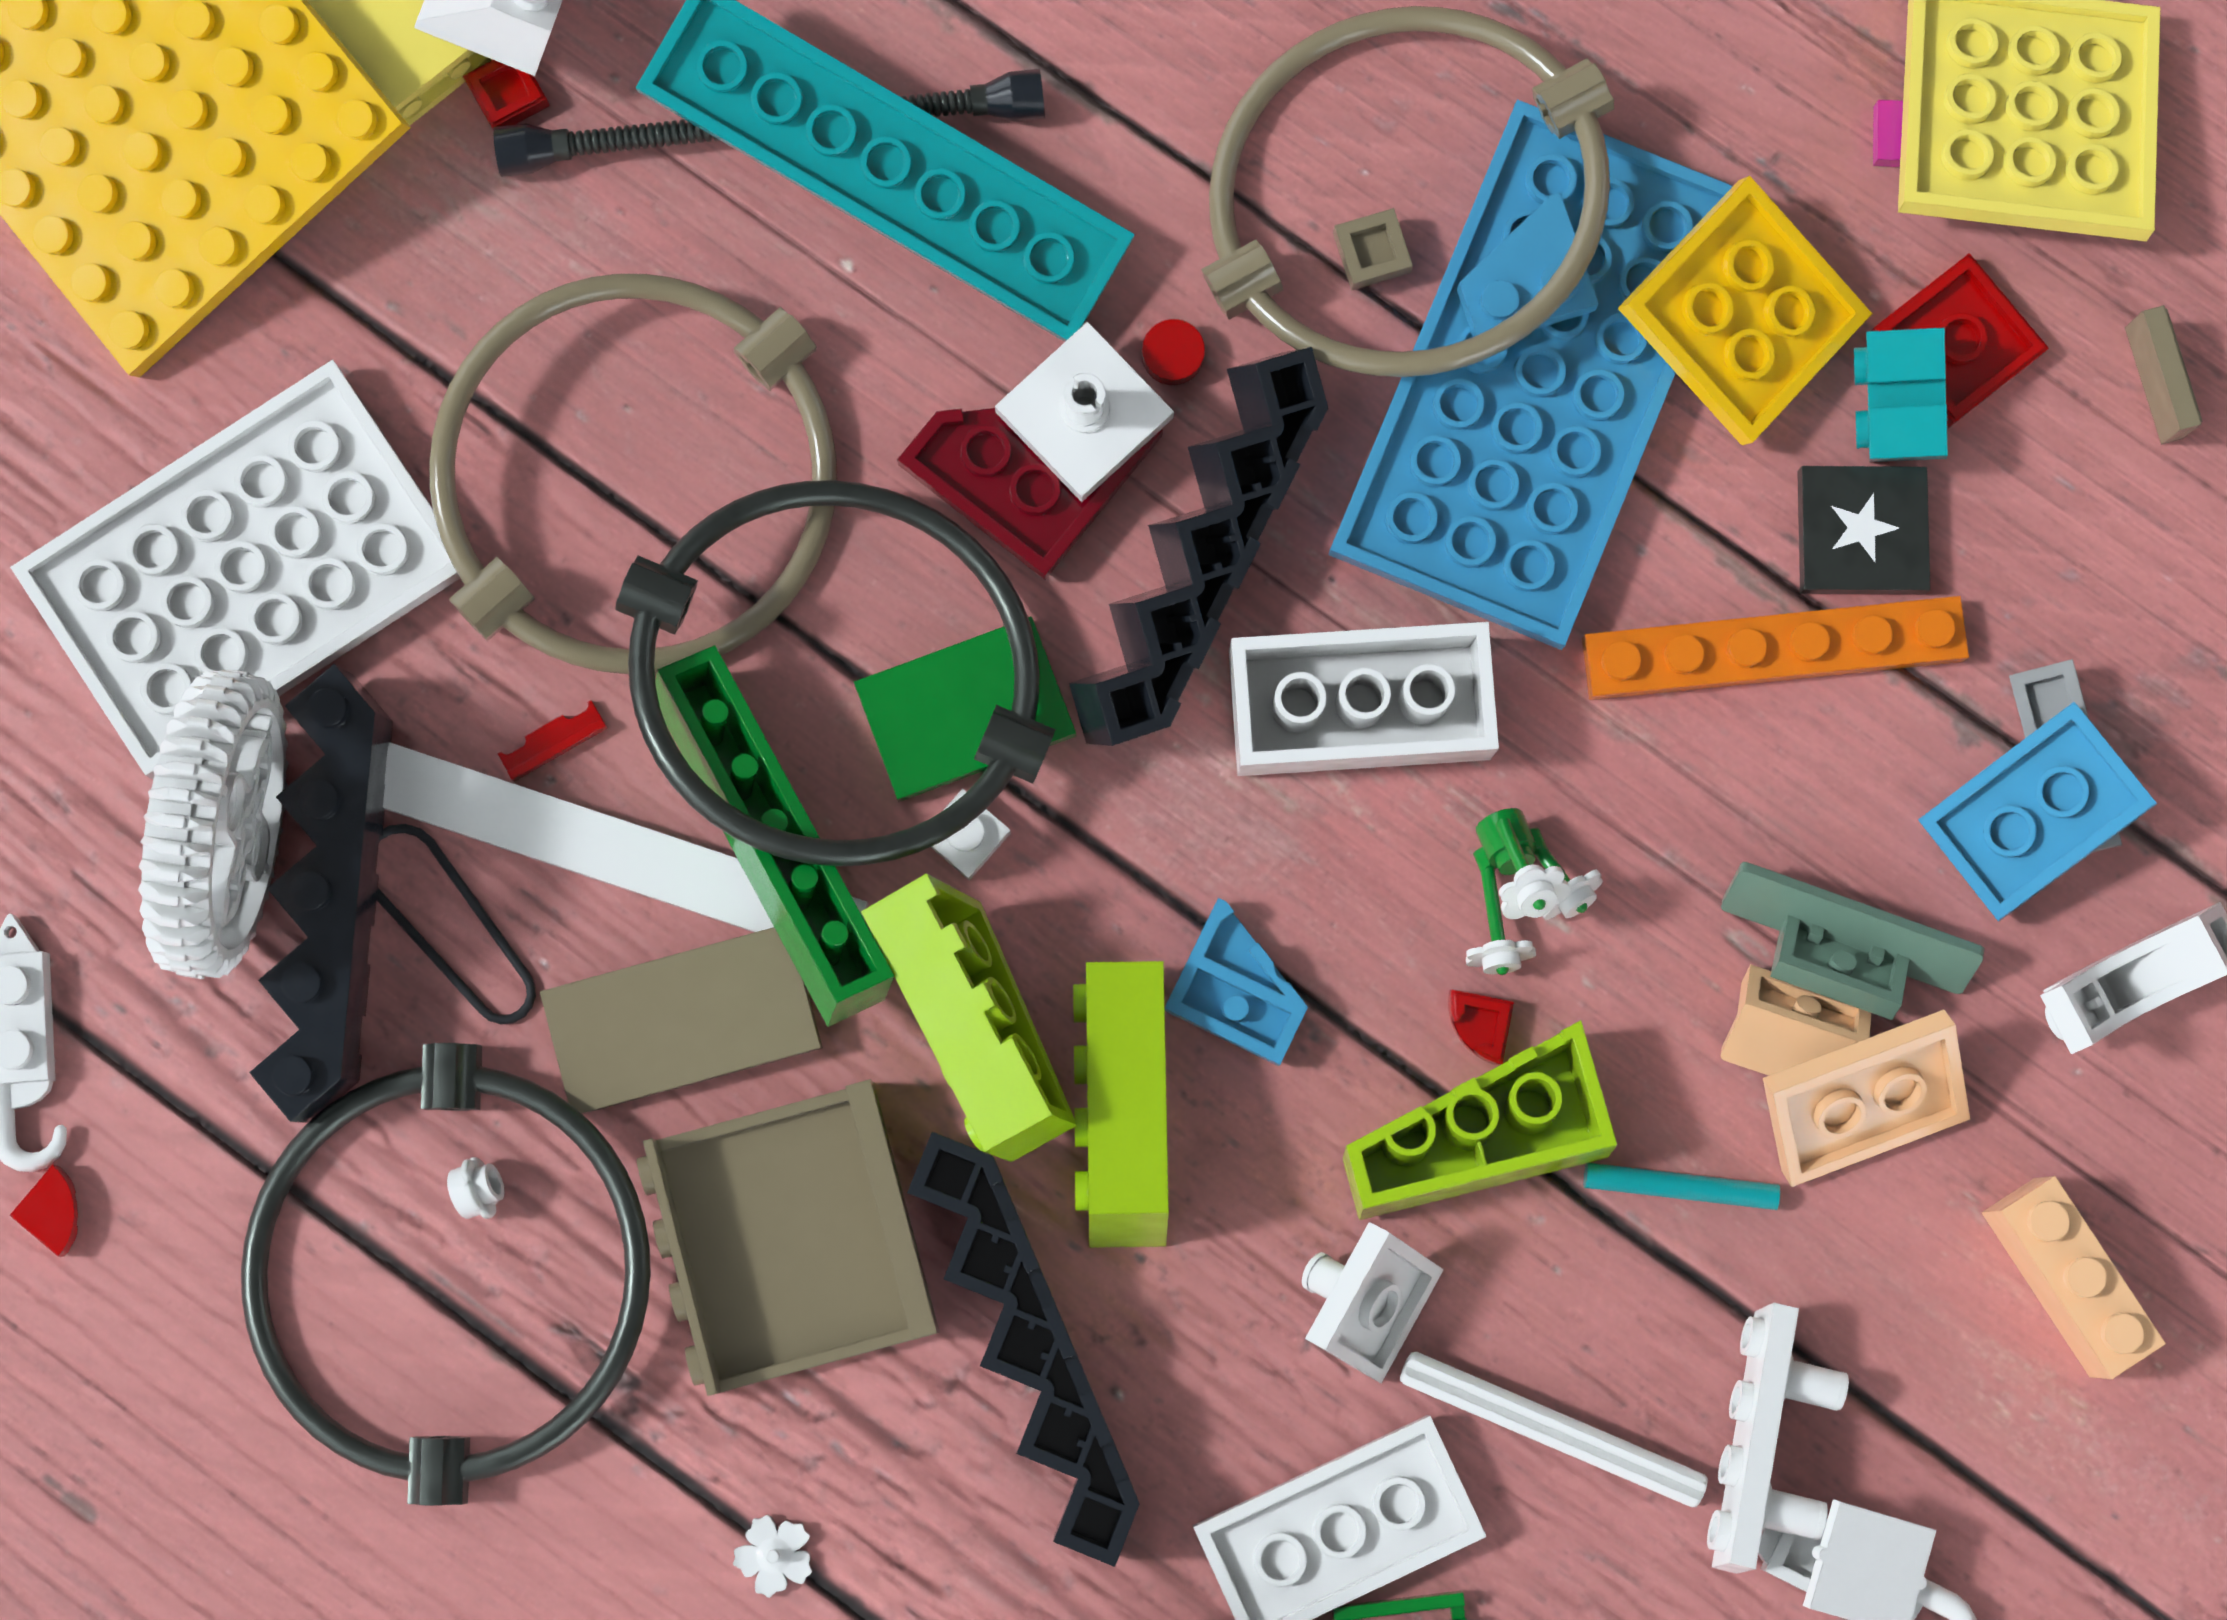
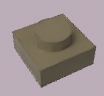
M1394 208L1334 226L1333 236L1351 291L1411 273L1413 264Z

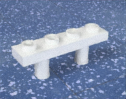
M1771 1303L1755 1311L1754 1317H1748L1743 1327L1740 1352L1742 1355L1747 1356L1744 1379L1743 1381L1738 1380L1736 1382L1730 1399L1729 1416L1731 1419L1736 1420L1733 1443L1732 1445L1728 1444L1724 1448L1719 1464L1718 1480L1720 1484L1725 1485L1722 1508L1713 1513L1708 1528L1707 1546L1709 1549L1714 1550L1711 1568L1736 1574L1755 1570L1764 1528L1813 1540H1819L1824 1533L1828 1516V1505L1826 1502L1774 1490L1770 1483L1785 1398L1837 1411L1843 1407L1848 1392L1849 1377L1847 1373L1793 1360L1792 1348L1799 1308Z

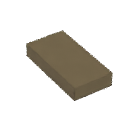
M2163 305L2142 311L2125 327L2161 445L2183 439L2199 427L2202 422L2168 309H2165Z

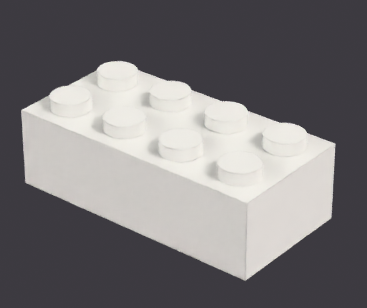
M1489 622L1231 639L1229 665L1237 776L1491 760L1499 749Z

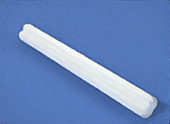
M1411 1352L1405 1361L1400 1381L1406 1386L1687 1506L1697 1507L1704 1496L1708 1482L1705 1474L1419 1352Z

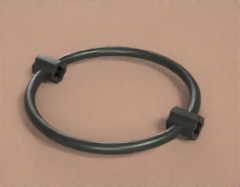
M821 480L782 484L741 497L711 513L691 528L672 547L660 564L638 555L627 572L616 601V611L634 618L628 657L629 688L634 713L643 739L656 764L674 789L710 823L745 844L784 859L816 865L859 866L893 861L932 847L965 828L983 813L1003 791L1012 776L1033 784L1056 730L1035 721L1039 703L1040 682L1037 648L1023 603L1010 579L990 553L956 522L924 503L889 489L856 482ZM808 506H842L877 512L901 520L942 543L960 558L981 582L995 604L1008 635L1014 666V698L1011 711L996 705L974 757L975 760L989 766L977 782L950 807L927 821L885 836L855 840L812 838L780 830L744 814L708 787L687 763L667 729L659 705L654 668L657 635L659 628L675 635L684 621L698 580L684 575L691 564L707 548L743 524L772 513Z
M461 1043L423 1044L422 1067L402 1070L374 1079L328 1105L300 1130L271 1168L259 1191L244 1240L241 1265V1295L245 1324L253 1352L263 1375L275 1395L291 1416L316 1440L337 1455L360 1467L384 1476L408 1481L407 1504L425 1506L468 1504L469 1481L494 1477L518 1469L544 1456L564 1443L584 1426L605 1403L631 1360L643 1328L651 1277L650 1245L645 1217L637 1192L626 1168L599 1130L575 1107L552 1091L528 1079L505 1071L482 1067V1045ZM421 1093V1109L445 1111L480 1110L481 1093L493 1095L520 1104L557 1126L581 1149L604 1182L617 1214L624 1247L625 1278L618 1322L599 1366L586 1385L565 1408L530 1434L507 1445L475 1454H470V1437H410L408 1454L374 1444L346 1429L331 1418L311 1398L296 1378L278 1342L270 1311L267 1271L271 1240L282 1204L300 1171L321 1145L341 1127L362 1113L383 1103Z

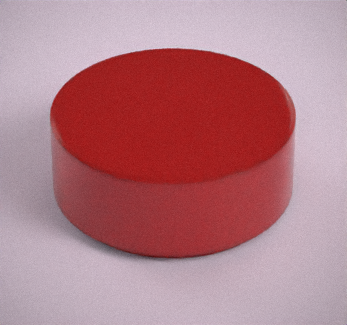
M1168 319L1155 324L1147 332L1142 346V361L1148 374L1156 381L1166 385L1184 384L1192 380L1203 365L1205 354L1204 341L1199 331L1190 323L1179 319Z

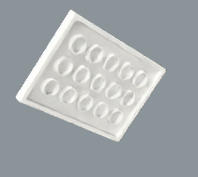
M334 360L329 361L10 567L145 776L151 779L154 778L153 767L158 764L160 757V744L167 735V724L174 718V707L182 700V694L197 676H201L205 671L211 672L212 670L228 671L229 669L249 672L250 675L262 677L266 681H270L278 696H281L460 579L441 541L432 506Z

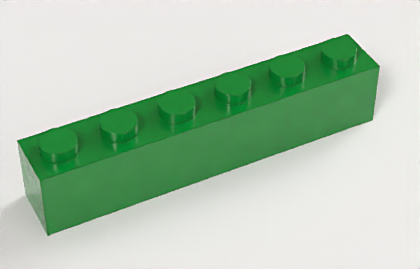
M716 645L657 669L655 679L656 690L666 726L681 754L704 783L726 802L766 825L789 833L820 839ZM724 832L827 1027L884 1001L895 976L836 867L784 859L758 850Z

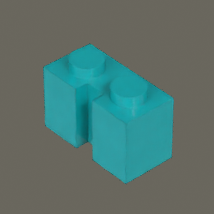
M1945 328L1866 332L1867 347L1854 348L1855 386L1868 385V410L1855 411L1856 449L1869 448L1870 462L1947 459Z

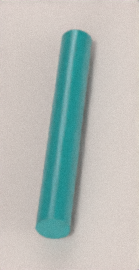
M1586 1163L1584 1170L1583 1186L1588 1189L1777 1210L1780 1201V1185L1597 1163Z

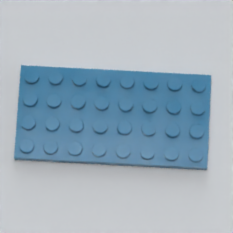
M1517 99L1413 351L1447 346L1473 337L1457 292L1459 282L1551 194L1561 192L1574 233H1576L1583 208L1585 187L1584 164L1580 144L1575 131L1561 139L1554 133L1552 134L1543 121L1538 107ZM1605 134L1603 135L1610 171L1609 205L1602 236L1587 268L1599 303L1596 311L1535 329L1527 337L1508 349L1481 362L1433 375L1401 377L1328 554L1559 650H1562L1567 643L1676 373L1618 310V307L1733 187Z

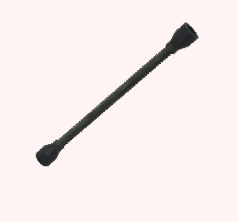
M1040 68L1007 72L986 84L970 85V89H965L964 93L962 90H957L956 93L952 90L948 94L942 91L941 95L938 92H934L933 96L930 93H926L925 97L922 94H918L917 98L914 95H910L909 99L907 96H902L903 99L932 116L935 114L936 117H940L941 113H943V116H948L950 112L953 116L957 112L963 115L967 111L968 114L973 112V117L991 115L1014 122L1045 118ZM681 119L679 123L673 120L671 124L669 121H665L663 125L661 122H656L655 126L653 123H648L647 127L645 124H640L639 128L634 124L631 128L629 125H625L624 129L621 126H617L616 130L613 127H609L608 131L605 128H601L600 132L598 129H593L592 132L585 130L584 133L578 130L576 134L573 131L569 132L568 129L550 130L530 124L494 127L493 131L495 156L501 177L531 174L556 161L572 160V156H576L577 152L579 155H584L585 152L590 155L593 151L599 154L601 150L607 153L609 149L611 152H616L617 148L619 151H624L625 147L627 150H632L633 147L637 150L641 146L646 149L648 145L651 148H655L656 144L659 147H663L664 143L667 146H671L672 142L675 145H679L680 141L682 144H687L688 141L693 144L696 140L702 143L704 139L710 142L712 138L714 141H719V139L690 122H685L684 119Z

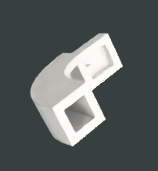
M2221 902L2150 934L2044 989V993L2040 996L2046 1006L2045 1016L2052 1032L2059 1039L2064 1040L2070 1053L2073 1054L2095 1044L2140 1015L2226 976L2227 913Z

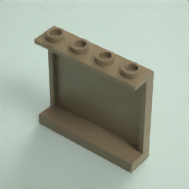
M871 1079L845 1086L846 1089L659 1140L652 1138L643 1141L646 1156L637 1158L639 1176L646 1196L655 1193L657 1195L662 1219L653 1221L655 1239L662 1259L673 1258L678 1282L669 1284L670 1298L678 1322L689 1321L694 1346L685 1348L686 1361L694 1386L705 1384L707 1396L940 1332L875 1084Z

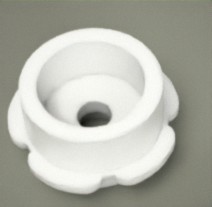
M472 1157L464 1160L461 1167L453 1169L448 1173L447 1186L449 1195L455 1209L463 1218L470 1219L481 1215L484 1219H489L496 1214L495 1205L504 1198L505 1191L501 1175L493 1164L488 1163L485 1165L479 1158Z

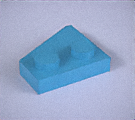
M1561 192L1551 194L1459 282L1457 292L1473 337L1495 327L1514 315L1535 297L1561 265L1575 236ZM1587 269L1566 301L1538 328L1596 311L1599 303Z
M1218 898L1167 1001L1165 1011L1272 1064L1280 1066L1308 1006L1291 984L1286 982L1274 966V962L1261 945L1256 943L1235 916L1234 910L1230 905Z

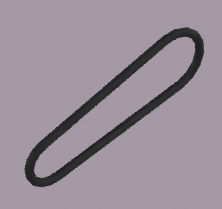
M398 824L383 828V837L379 836V842L392 834L406 833L416 836L426 844L522 978L527 994L524 1004L518 1011L512 1014L500 1015L493 1013L379 888L377 890V901L484 1018L500 1025L512 1024L524 1018L532 1009L536 998L535 982L438 844L424 830L412 825Z

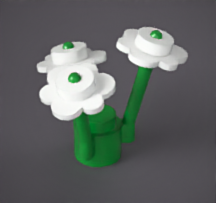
M1508 808L1494 812L1481 820L1476 826V834L1482 847L1476 850L1473 855L1481 872L1491 942L1486 943L1483 947L1467 950L1466 965L1469 967L1483 966V972L1491 975H1505L1521 968V961L1536 956V949L1533 947L1532 941L1514 942L1512 940H1505L1501 911L1508 919H1519L1524 916L1532 918L1543 916L1545 920H1549L1561 912L1565 918H1571L1579 913H1584L1596 900L1597 895L1594 891L1603 882L1601 874L1597 869L1590 871L1585 876H1577L1570 880L1547 848L1539 828L1530 829L1523 811L1517 808ZM1535 856L1538 858V860L1543 865L1545 870L1539 865H1533V863L1535 862ZM1497 868L1502 875L1515 874L1514 882L1504 884L1499 890V895L1503 901L1501 908L1495 869Z

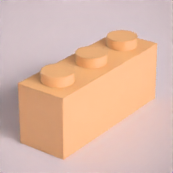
M2056 1176L2034 1178L1981 1212L2089 1377L2113 1379L2166 1344Z

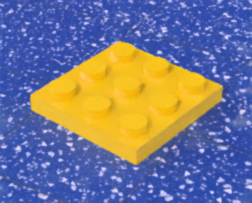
M1751 176L1738 180L1618 307V310L1741 445L1753 443L1872 315V312Z

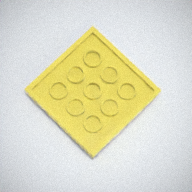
M1908 0L1898 212L2147 242L2155 231L2160 7L2105 0Z

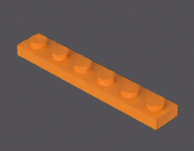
M1961 596L1585 634L1582 637L1589 700L1964 662L1969 658Z

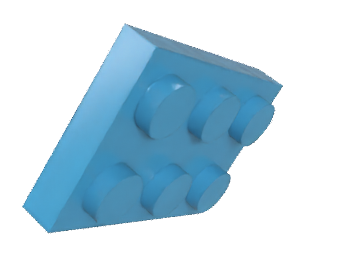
M2072 702L1919 818L1918 821L1997 921H2001L2156 806L2157 803L2079 706Z

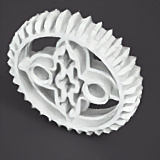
M229 669L228 671L212 670L211 672L205 671L201 676H197L182 694V700L174 707V718L167 724L166 738L160 744L158 764L153 767L154 779L152 788L148 791L149 804L147 813L144 815L146 823L144 837L141 840L143 853L139 868L142 871V880L138 890L142 896V903L139 911L144 918L142 930L146 937V945L154 962L158 963L161 969L176 972V975L198 979H204L205 976L221 978L223 975H228L239 964L243 955L249 950L250 941L256 936L257 923L263 918V907L265 901L269 899V890L267 888L270 886L271 879L275 877L274 866L276 857L279 855L278 846L280 835L283 832L282 820L285 807L276 796L288 786L286 783V770L289 764L286 759L288 741L285 738L287 725L283 719L284 710L280 703V698L271 682L266 681L265 678L250 675L249 672Z

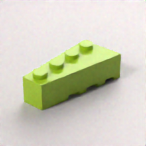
M926 873L861 911L940 1064L945 1080L953 1090L966 1115L964 1118L965 1128L974 1145L982 1152L1013 1162L1076 1127L1075 1118L981 902Z
M1164 961L1086 962V984H1073L1074 1023L1087 1022V1045H1074V1084H1087L1088 1108H1074V1117L1077 1123L1075 1127V1147H1088V1171H1075V1210L1089 1211V1248L1166 1247L1169 1207Z
M1580 1020L1561 1030L1559 1034L1539 1045L1531 1046L1509 1058L1507 1062L1477 1078L1474 1077L1456 1086L1449 1093L1425 1106H1420L1346 1145L1342 1159L1359 1220L1608 1158L1616 1148L1617 1142L1582 1021Z

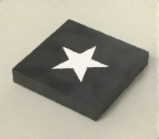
M1801 466L1799 468L1797 478L1800 594H1926L1930 591L1927 467Z

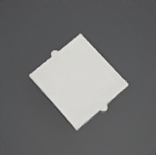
M1833 1499L1821 1544L1812 1550V1555L1816 1561L1803 1606L1848 1620H1911L1919 1591L1927 1586V1579L1924 1577L1936 1530Z

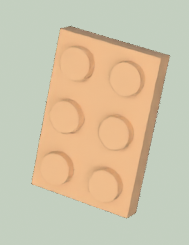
M1945 1010L1763 1078L1781 1171L1791 1187L1970 1120L1956 1025Z

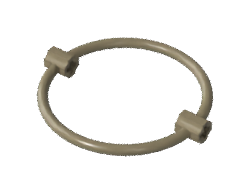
M1427 6L1387 8L1336 22L1313 33L1276 59L1253 82L1228 120L1217 147L1209 189V216L1213 241L1219 260L1201 270L1221 311L1230 320L1249 309L1263 326L1294 349L1298 350L1312 346L1315 359L1324 364L1350 372L1373 376L1412 377L1433 375L1481 362L1508 349L1542 325L1566 301L1582 279L1602 236L1609 205L1610 171L1605 139L1597 118L1614 110V99L1608 89L1604 76L1597 65L1591 63L1588 58L1566 69L1550 52L1530 37L1489 17L1464 10ZM1411 31L1439 32L1477 40L1497 48L1520 61L1543 81L1532 88L1533 99L1538 106L1543 121L1552 134L1554 133L1559 139L1573 131L1577 135L1584 164L1585 187L1583 208L1574 239L1561 265L1535 297L1514 315L1483 333L1451 345L1417 351H1379L1342 343L1313 331L1294 319L1271 298L1283 291V286L1263 246L1259 244L1257 239L1241 247L1234 216V186L1240 156L1249 133L1272 98L1292 78L1323 56L1346 45L1371 37Z
M611 274L590 277L564 284L536 296L517 307L496 323L477 342L461 363L448 386L439 408L432 435L429 459L430 494L433 514L441 541L453 567L464 583V586L450 597L449 600L486 641L504 627L526 644L546 655L569 664L601 672L629 674V649L605 647L577 640L555 631L526 613L523 609L535 600L534 596L498 557L492 560L485 568L483 567L465 532L459 511L455 486V459L459 433L471 398L484 375L497 358L522 335L552 316L598 301L649 299L689 307L729 326L744 337L734 347V353L755 380L769 391L783 380L791 392L802 416L808 436L812 463V481L837 480V458L833 433L826 409L814 382L802 364L803 361L816 351L817 346L802 325L781 307L763 321L744 306L718 292L680 279L650 274ZM809 506L803 532L787 566L772 587L752 607L718 630L697 639L672 646L655 648V673H657V669L713 645H716L720 655H724L749 641L770 625L790 605L816 566L829 534L835 506Z

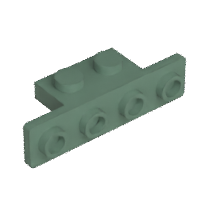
M1742 862L1723 896L1721 909L1725 912L1779 931L1770 977L1893 1020L1902 1005L1906 977L1954 994H1961L1984 957L1985 949L1981 945L1749 862Z

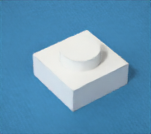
M962 789L945 809L961 798L966 791ZM986 809L965 828L931 848L970 881L1011 834V830Z

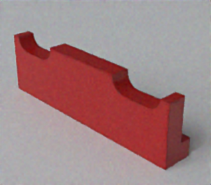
M592 700L587 702V709L575 717L567 719L564 715H561L524 736L526 740L524 746L512 753L503 754L502 751L497 753L513 782L608 729Z

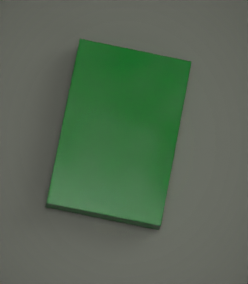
M1030 616L1028 619L1037 648L1040 674L1039 703L1035 721L1056 729L1050 746L1076 737V731L1034 620ZM1004 626L854 681L898 802L985 771L989 766L975 760L974 757L996 705L1011 711L1014 698L1013 656Z

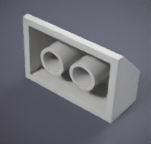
M424 0L414 28L535 76L562 0Z

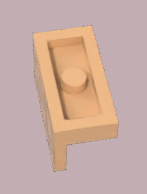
M1750 964L1741 983L1738 1013L1722 1045L1721 1058L1724 1061L1770 1076L1870 1038L1871 1013L1770 977L1771 971Z

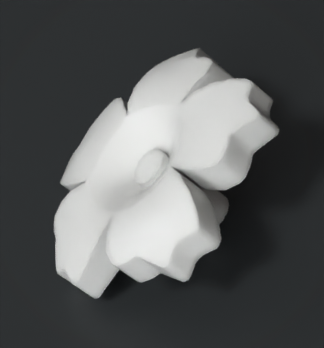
M770 1515L754 1518L751 1529L745 1535L747 1540L753 1545H743L734 1550L735 1560L733 1565L741 1569L745 1577H752L759 1571L755 1581V1592L764 1594L768 1598L775 1592L786 1589L788 1584L787 1578L795 1583L803 1584L806 1577L812 1573L809 1564L810 1553L799 1550L810 1538V1534L804 1529L802 1523L793 1524L786 1520L777 1529L776 1523Z

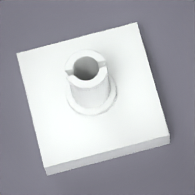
M1088 322L995 405V412L1081 502L1174 418V411Z
M1369 1222L1346 1265L1333 1260L1331 1256L1323 1252L1312 1257L1306 1265L1302 1276L1303 1288L1326 1298V1301L1305 1339L1382 1384L1441 1276L1443 1269L1391 1233Z

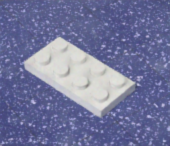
M1426 1415L1193 1525L1235 1620H1312L1487 1537L1430 1415Z

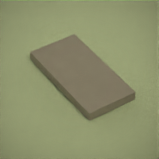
M774 927L540 991L567 1101L581 1114L823 1048L808 990Z

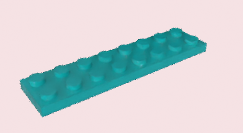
M686 0L635 87L638 93L1064 342L1084 325L1135 234L736 0Z

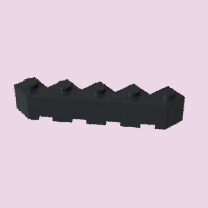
M1312 346L1282 352L1227 369L1243 430L1188 447L1204 508L1148 525L1165 586L1109 604L1126 665L1069 683L1086 744L1114 746L1171 726L1182 704L1178 700L1193 670L1200 668L1221 625L1218 620L1233 590L1239 589L1261 545L1258 540L1272 511L1279 509L1301 465L1297 461L1312 431L1318 430L1328 410Z
M335 664L285 705L287 710L325 755L276 796L279 802L316 844V847L267 889L308 938L258 981L299 1030L249 1072L290 1122L308 1123L324 1108L342 1097L360 1081L362 1055H359L362 1017L366 1016L370 976L368 953L371 926H374L379 880V875L376 874L379 836L383 837L386 760L393 730V721L356 677Z
M932 1132L907 1193L968 1218L943 1279L1004 1304L980 1367L1041 1391L1016 1454L1076 1478L1054 1534L1053 1542L1115 1567L1140 1505L1135 1489L995 1158L992 1155Z

